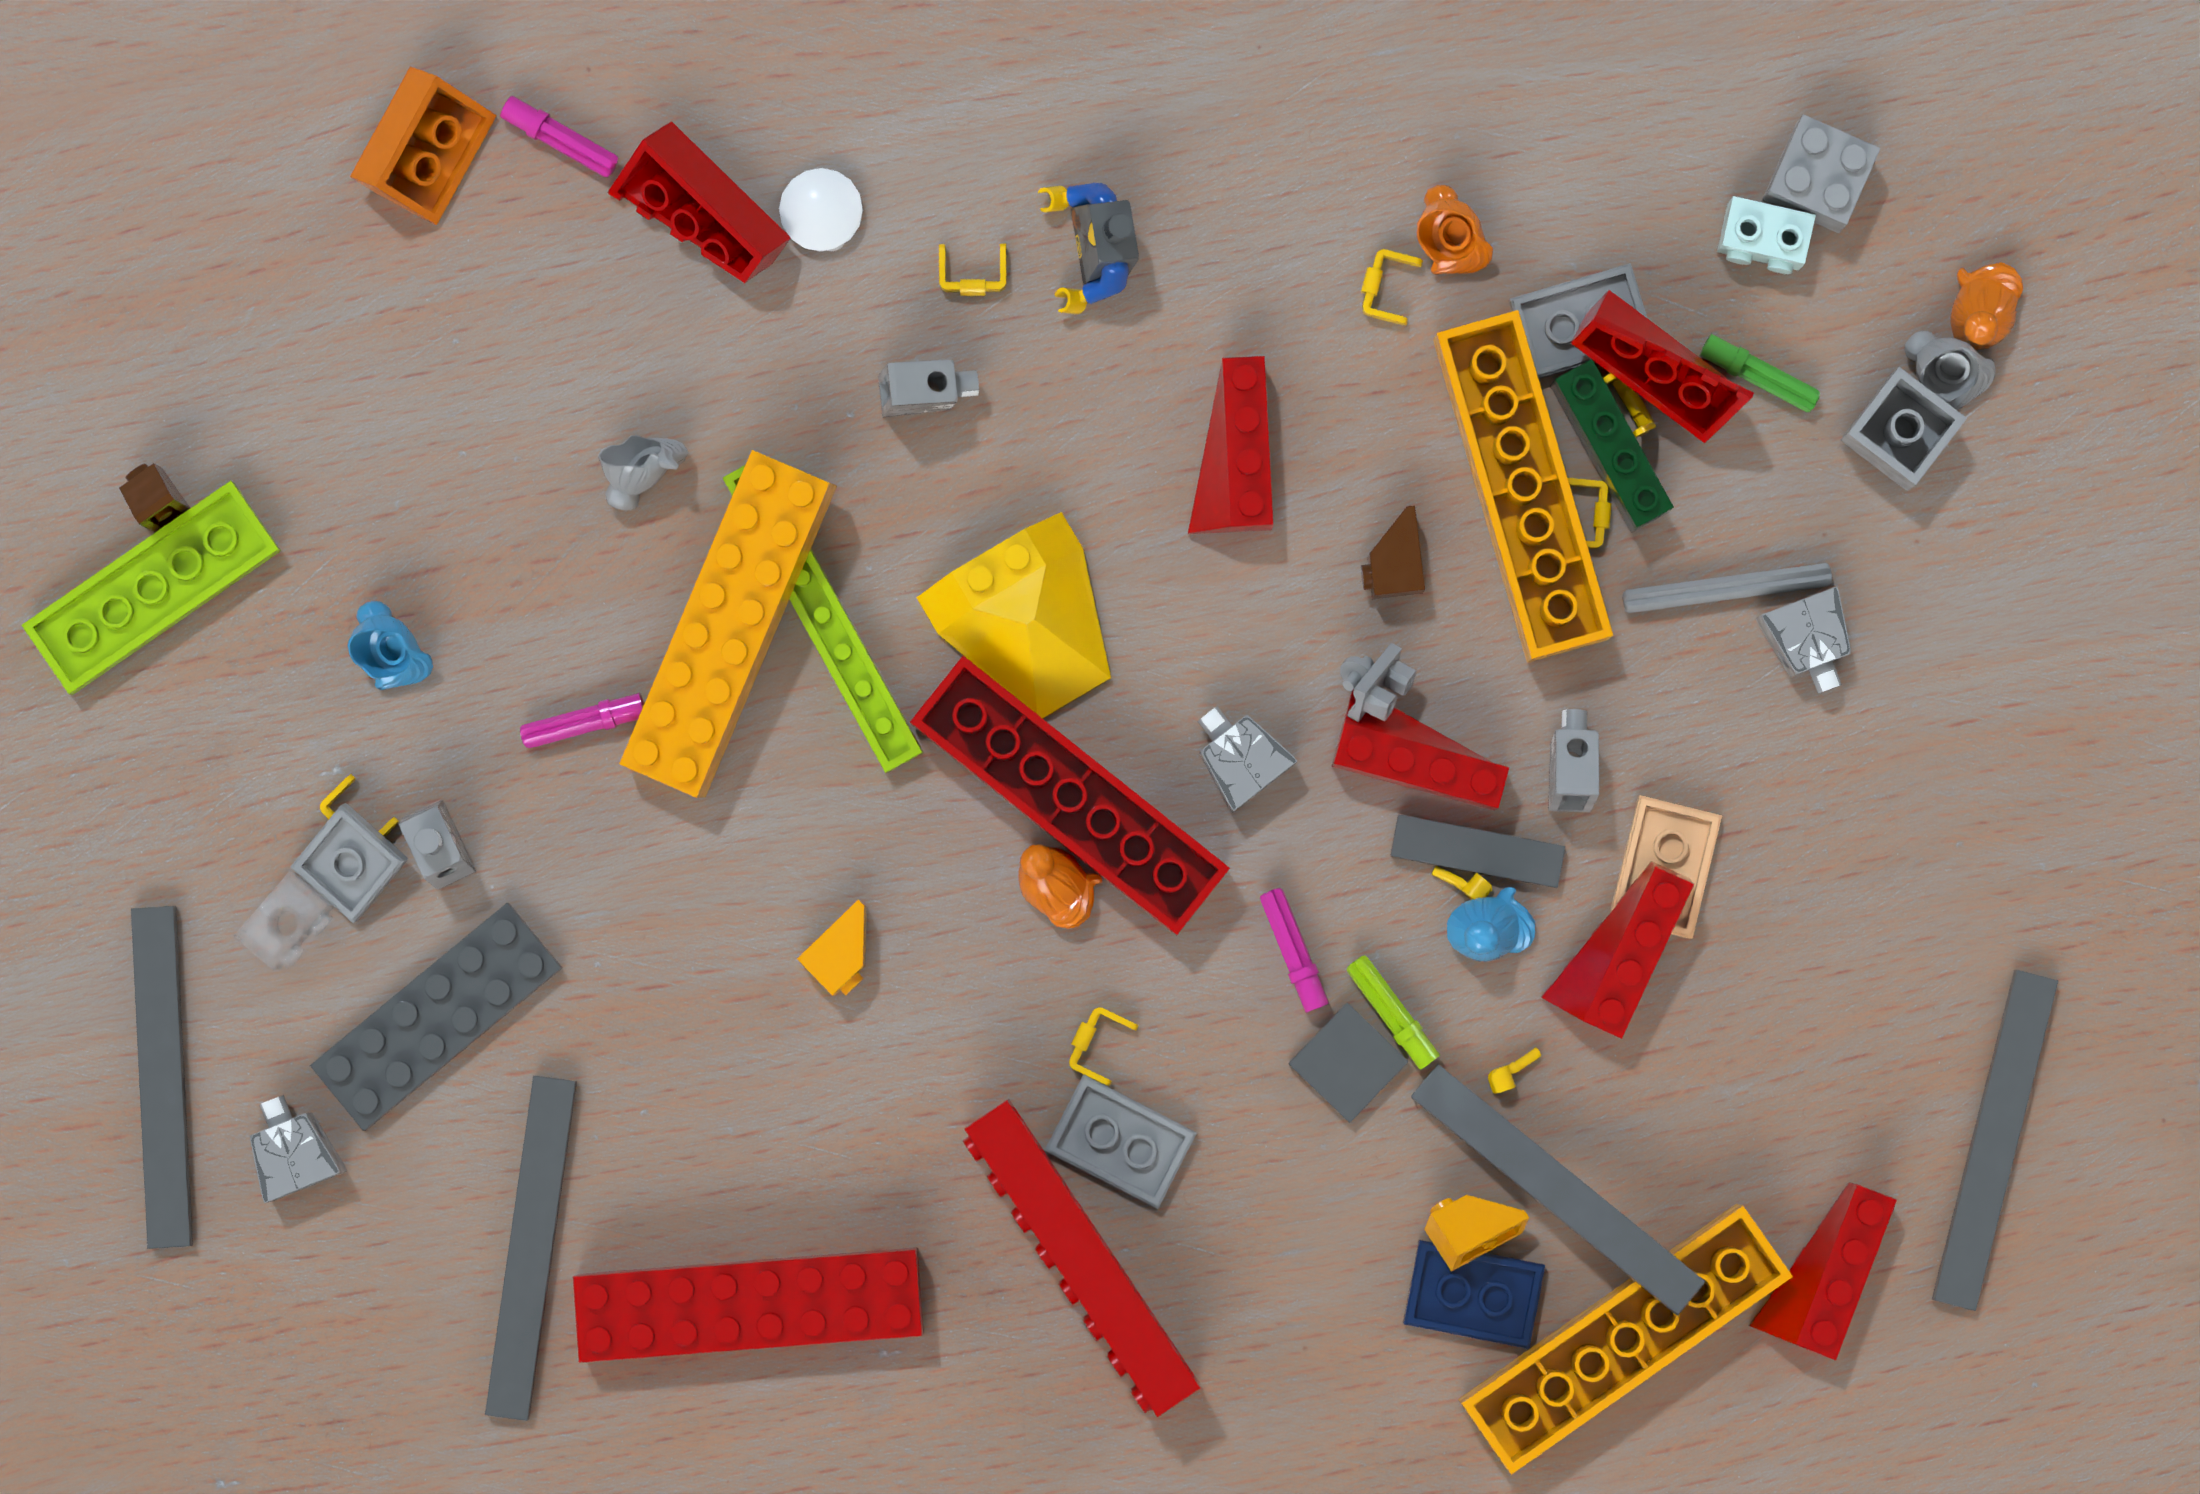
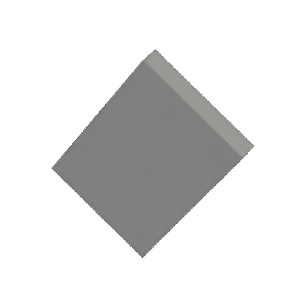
M1631 263L1509 299L1511 311L1519 310L1538 379L1572 370L1591 360L1590 357L1572 345L1571 341L1586 313L1608 290L1612 291L1647 318Z
M1083 1074L1045 1151L1158 1209L1197 1133Z

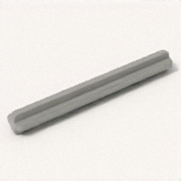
M1822 563L1629 589L1623 592L1622 599L1625 612L1634 613L1827 587L1832 584V574L1829 564Z

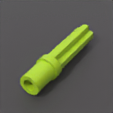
M1364 955L1352 962L1347 967L1348 974L1394 1034L1393 1038L1399 1046L1402 1045L1417 1067L1421 1070L1438 1058L1440 1054L1422 1031L1423 1027L1417 1020L1412 1018L1369 958Z

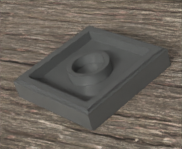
M1346 1003L1288 1064L1350 1123L1409 1061L1350 1004Z

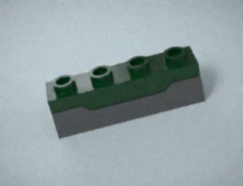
M1591 359L1556 378L1550 387L1600 478L1607 484L1608 492L1630 532L1632 533L1669 513L1674 506L1594 361Z

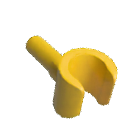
M1437 865L1432 872L1433 876L1456 886L1470 900L1487 897L1492 891V885L1478 873L1469 882H1466L1463 878Z
M1535 1047L1515 1062L1490 1071L1488 1081L1492 1092L1496 1094L1515 1088L1516 1085L1512 1074L1519 1072L1542 1056L1540 1051Z

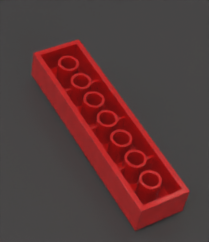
M965 656L960 658L910 721L913 727L1176 936L1230 869L1229 866Z
M1010 1099L966 1127L964 1130L968 1137L962 1140L976 1162L982 1158L985 1159L992 1170L986 1176L1000 1198L1006 1194L1009 1195L1016 1208L1011 1210L1012 1216L1024 1233L1029 1230L1033 1231L1040 1242L1035 1246V1250L1046 1267L1050 1269L1056 1265L1064 1277L1059 1281L1060 1288L1072 1305L1080 1301L1088 1313L1083 1317V1322L1095 1340L1098 1341L1104 1337L1111 1347V1350L1107 1352V1357L1120 1377L1128 1373L1135 1383V1386L1131 1388V1393L1144 1413L1152 1409L1158 1418L1199 1390L1200 1384L1198 1379Z
M918 1247L583 1273L573 1276L579 1363L922 1336L924 1333Z

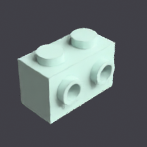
M1733 196L1727 204L1717 252L1727 254L1726 260L1733 263L1750 265L1751 260L1767 263V269L1770 271L1792 274V270L1799 271L1805 264L1816 215Z

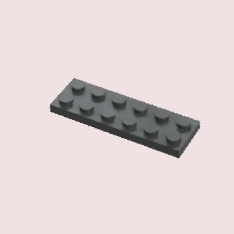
M506 903L310 1066L360 1128L366 1131L559 972L562 966L511 904Z

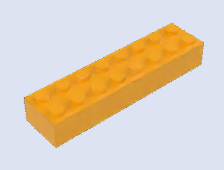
M1519 310L1436 333L1433 342L1527 663L1609 640L1614 635Z
M751 450L623 753L620 765L693 797H706L837 488L836 485Z
M1733 1205L1669 1250L1672 1255L1705 1281V1284L1679 1316L1630 1278L1458 1399L1511 1475L1793 1277L1743 1205Z

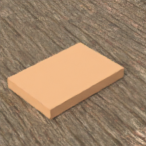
M1639 795L1610 913L1642 871L1653 861L1690 878L1694 883L1693 889L1671 935L1693 939L1722 815Z

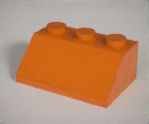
M410 66L350 177L383 198L437 225L497 115L438 76Z

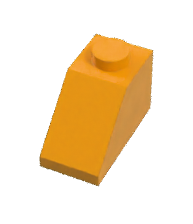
M857 900L797 958L832 996H835L839 991L845 996L848 995L864 979L859 974L865 967L866 906L862 901Z
M1464 1195L1455 1201L1452 1198H1446L1433 1206L1424 1230L1452 1272L1522 1234L1529 1216L1525 1210Z

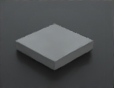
M344 803L340 805L291 865V868L354 923L361 918L409 858L353 808Z

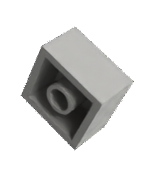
M1803 114L1793 128L1762 200L1775 206L1815 214L1814 223L1840 233L1848 224L1881 148Z
M1898 367L1885 380L1840 441L1908 491L1917 485L1967 418L1901 367Z

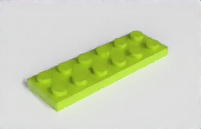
M230 480L21 626L67 693L74 695L281 552V549L236 484Z

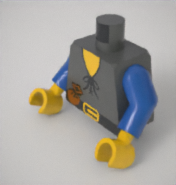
M1103 183L1069 186L1068 189L1063 186L1039 189L1038 193H1048L1051 198L1049 207L1040 208L1042 212L1063 211L1068 205L1072 207L1071 215L1083 288L1082 290L1059 288L1055 292V297L1068 298L1066 306L1060 308L1058 312L1081 314L1085 310L1087 302L1093 304L1123 291L1127 284L1128 275L1139 258L1129 200L1117 201L1116 194Z

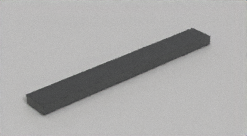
M176 906L131 908L147 1249L193 1246Z
M2014 970L1932 1300L1976 1311L2058 980Z
M1439 1064L1411 1095V1098L1677 1316H1679L1705 1284V1281Z
M533 1076L485 1415L529 1420L577 1081Z

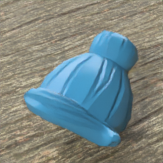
M371 601L359 607L356 616L359 625L354 629L347 647L352 661L363 669L368 676L375 679V687L377 689L386 690L419 683L431 674L433 669L431 656L420 650L414 635L402 621L392 617V612L386 604L380 601Z
M1507 887L1501 890L1497 897L1472 899L1456 908L1447 921V939L1453 949L1472 960L1488 962L1499 959L1507 953H1519L1530 947L1535 938V920L1528 910L1514 899L1516 889Z

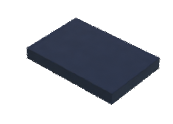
M1419 1240L1403 1324L1530 1349L1545 1265L1485 1253L1451 1272L1433 1242Z

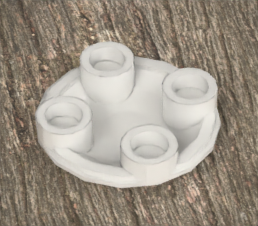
M824 168L804 171L792 179L782 193L779 206L782 227L791 237V240L805 249L820 252L826 250L837 251L852 238L860 226L863 213L860 193L852 181L838 171Z

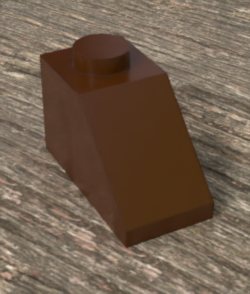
M154 463L149 467L147 464H142L133 469L125 477L128 482L119 487L138 524L153 532H157L190 509V506L163 468Z
M1407 506L1368 555V564L1361 565L1363 589H1371L1372 599L1422 594L1425 591L1415 506Z

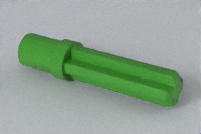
M1713 334L1709 335L1699 354L1700 357L1725 369L1726 373L1734 377L1739 376L1805 412L1813 410L1820 397L1819 390L1749 354L1750 351L1740 346L1738 348Z

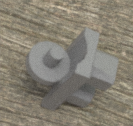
M1390 643L1375 663L1368 656L1363 658L1351 656L1343 662L1340 667V674L1344 680L1342 683L1343 687L1347 691H1353L1356 703L1348 712V717L1359 722L1367 712L1385 721L1392 713L1398 697L1385 690V688L1388 687L1403 696L1412 688L1417 671L1399 661L1402 648Z

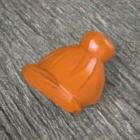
M1436 185L1428 189L1424 197L1426 208L1417 222V239L1428 257L1433 260L1431 272L1435 275L1449 273L1466 274L1475 273L1487 267L1492 260L1493 247L1486 241L1481 222L1472 208L1466 203L1459 201L1457 193L1450 186Z
M2002 262L1983 266L1971 273L1966 272L1964 268L1959 269L1957 281L1961 289L1953 303L1950 319L1953 336L1956 339L1969 343L1975 350L1989 349L2009 335L2014 327L2017 302L2023 292L2022 278L2013 267Z
M1041 844L1031 845L1022 853L1018 870V881L1023 897L1034 908L1046 915L1055 926L1066 929L1075 928L1089 919L1094 903V887L1102 883V877L1095 873L1086 874L1071 854L1060 848Z

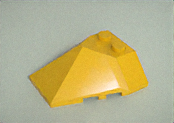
M1062 512L1021 530L953 570L916 597L939 636L1041 718L1047 717L1111 679L1084 550Z

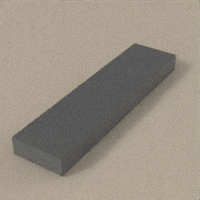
M1398 814L1390 857L1558 888L1565 846Z

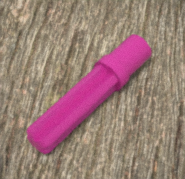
M513 95L504 104L500 118L525 131L527 136L534 140L539 139L603 177H609L615 170L619 160L617 155L552 119L550 114L545 111L537 110Z
M641 693L611 701L609 699L599 701L598 705L524 724L520 727V736L526 748H533L603 728L605 730L613 729L619 724L638 720L644 706V701Z
M1276 888L1262 894L1260 901L1290 972L1288 976L1291 984L1295 985L1305 1012L1307 1013L1329 1004L1318 977L1319 971L1316 964H1313L1284 891L1281 888Z

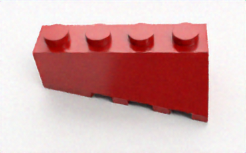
M672 121L641 141L607 192L617 200L625 198L636 205V212L646 219L656 218L671 228L670 235L682 243L689 240L700 247L702 256L743 283H746L772 265L791 239L773 219Z
M1610 290L1586 313L1571 341L1572 345L1703 443H1706L1754 395V392L1730 381Z
M1265 356L1222 358L1188 534L1272 530L1273 507Z
M1351 691L1331 767L1493 811L1499 808L1510 767L1491 762L1395 707L1385 721L1366 712L1361 720L1357 722L1348 717L1349 710L1356 703L1353 691Z
M1651 861L1617 902L1611 913L1591 934L1592 936L1576 956L1574 955L1564 967L1559 977L1546 989L1541 998L1581 1021L1622 1039L1693 889L1694 883L1692 880Z
M1849 1182L1817 1227V1231L1808 1244L1802 1248L1796 1257L1794 1264L1789 1269L1793 1277L1773 1290L1770 1298L1759 1314H1756L1749 1326L1836 1361L1897 1200Z

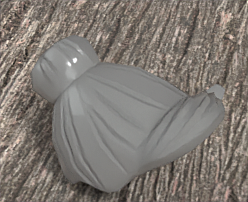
M1920 330L1913 334L1905 344L1906 356L1916 362V375L1919 382L1956 410H1959L1986 391L1994 380L1996 373L1994 361L1984 358L1967 342L1953 337L1936 338L1931 332Z
M631 435L620 445H610L601 449L598 454L599 461L610 483L605 492L607 503L611 507L628 511L635 509L639 504L640 493L653 487L668 469L677 470L679 465L686 460L689 451L685 445L672 439L644 438L638 435Z

